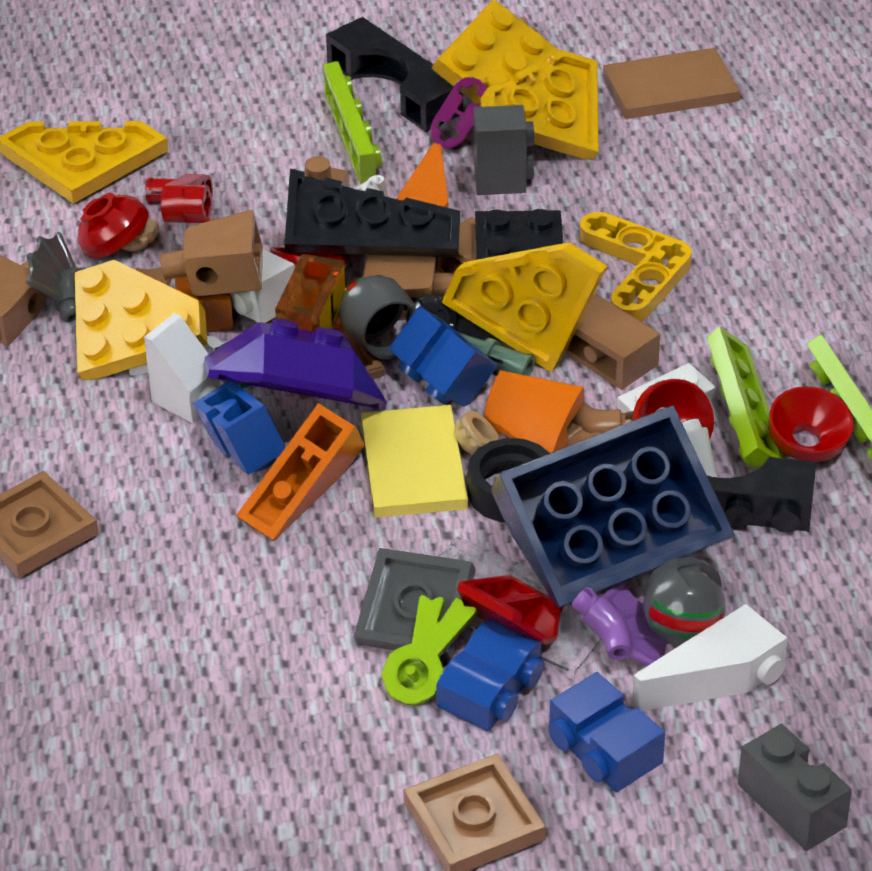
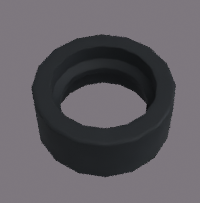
M503 438L490 441L478 448L469 459L467 471L468 498L472 507L486 518L505 522L491 492L492 485L485 479L496 472L510 470L550 453L537 443L519 438Z

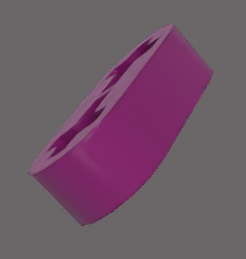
M465 77L454 85L430 126V133L436 144H440L444 148H454L464 142L474 126V107H481V100L478 104L471 102L463 113L458 110L464 100L460 90L463 86L470 89L475 84L479 87L477 95L482 97L487 87L481 80L474 77ZM455 113H457L461 118L456 124L455 129L460 134L457 139L449 137L446 141H443L440 138L443 132L438 126L441 122L449 123Z

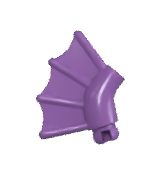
M625 582L609 588L600 597L591 588H584L572 602L573 609L583 615L582 620L602 640L611 659L619 661L630 657L648 666L665 655V646L668 643L661 640L650 630L643 612V604L632 595Z

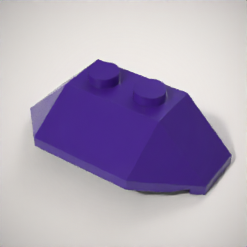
M273 319L272 324L258 322L205 356L203 367L207 378L285 391L372 407L374 409H386L387 401L348 339L343 338L342 332L331 328L318 327L316 332L300 330L298 324L283 319Z

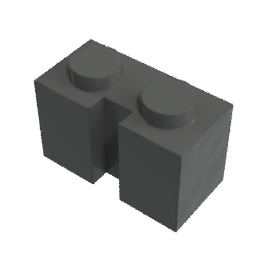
M524 106L474 107V174L477 195L526 193V180L534 179L533 155H527V146H534L533 121L525 120Z
M781 723L741 746L738 785L805 851H808L847 827L852 789L824 762L818 766L809 765V748Z

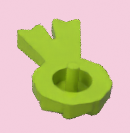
M425 595L419 597L412 643L391 652L381 673L386 691L394 700L405 705L418 706L437 697L436 683L444 671L439 657L477 616L478 611L476 608L465 607L462 599L457 597L441 619L446 607L443 597H437L433 600H430Z

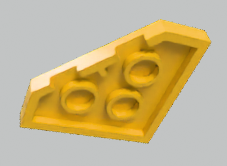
M560 50L552 54L539 65L534 63L515 73L502 84L497 82L489 86L481 97V107L523 105L525 120L533 121L535 145L581 159H594L599 152L597 60Z
M28 121L0 136V153L73 204L168 152L167 137L142 121H125L124 128H102L101 121H68V128H45L44 121Z
M570 242L468 261L461 264L455 270L441 303L518 352L534 355L535 363L552 372L561 362L608 266Z
M116 260L75 272L77 373L83 380L99 379L147 364L144 337L174 313L183 318L202 346L208 345L206 312L199 300Z

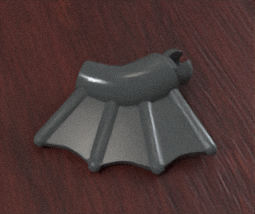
M55 232L51 239L38 236L36 238L37 249L26 256L30 267L26 283L54 299L56 310L59 311L60 318L63 321H75V272L84 269L76 267L60 232Z

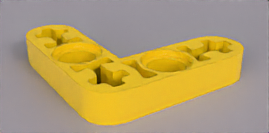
M605 212L588 213L580 220L579 236L583 244L637 265L613 291L611 303L641 322L654 311L691 267V247L679 239ZM641 243L645 246L633 248L626 246V244ZM665 259L669 260L667 267L665 266ZM653 279L661 282V284L647 285L643 284L642 281ZM636 295L638 296V304L633 303Z

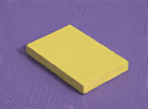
M451 405L361 413V426L374 518L468 509V497Z

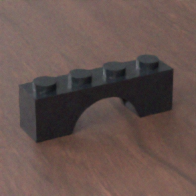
M360 17L326 34L327 63L338 61L343 74L350 76L351 80L375 77L398 83L400 85L401 115L423 131H430L433 119L454 87L431 69L433 64L430 61H427L364 17ZM462 102V104L460 105V107L458 108V110H460V111H462V112H463V102ZM455 113V115L453 116L452 119H454V118H456V117H458V116H460V115H458L457 113Z
M769 457L761 467L744 476L733 478L707 476L731 526L745 527L752 525L775 528L781 532H793L795 530L809 532L816 462Z

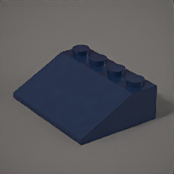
M674 405L499 473L491 488V492L510 534L557 609L572 604L584 588L588 587L594 590L595 594L653 571L667 561L690 556L735 536Z

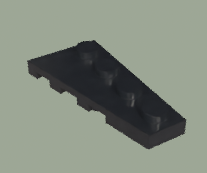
M290 168L284 241L285 252L459 257V210L407 197L402 201L384 196L383 191L371 188L362 191L343 186L342 181L325 177L323 181L307 177L305 172Z

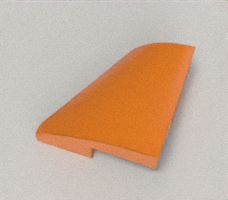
M500 370L491 387L484 418L494 427L498 434L507 435L509 438L529 440L541 445L549 453H553L565 448L568 443L567 427L585 402L584 387Z

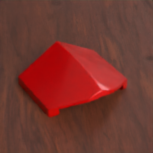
M510 574L460 581L457 591L467 607L477 609V617L484 621L491 618L512 630L540 641L543 645H549L557 639L562 608L557 609L552 599L546 594Z

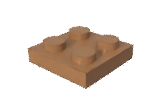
M45 471L0 494V560L18 578L99 534L97 520Z
M498 753L403 789L405 806L445 871H469L546 840L545 824Z

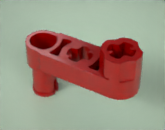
M185 174L177 179L147 178L145 191H155L145 195L148 204L161 203V214L164 222L204 223L210 221L213 199V183L210 175Z

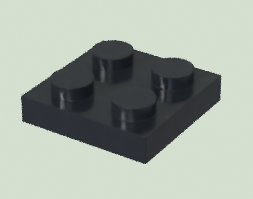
M495 209L491 211H475L476 260L562 244L561 210L504 211Z

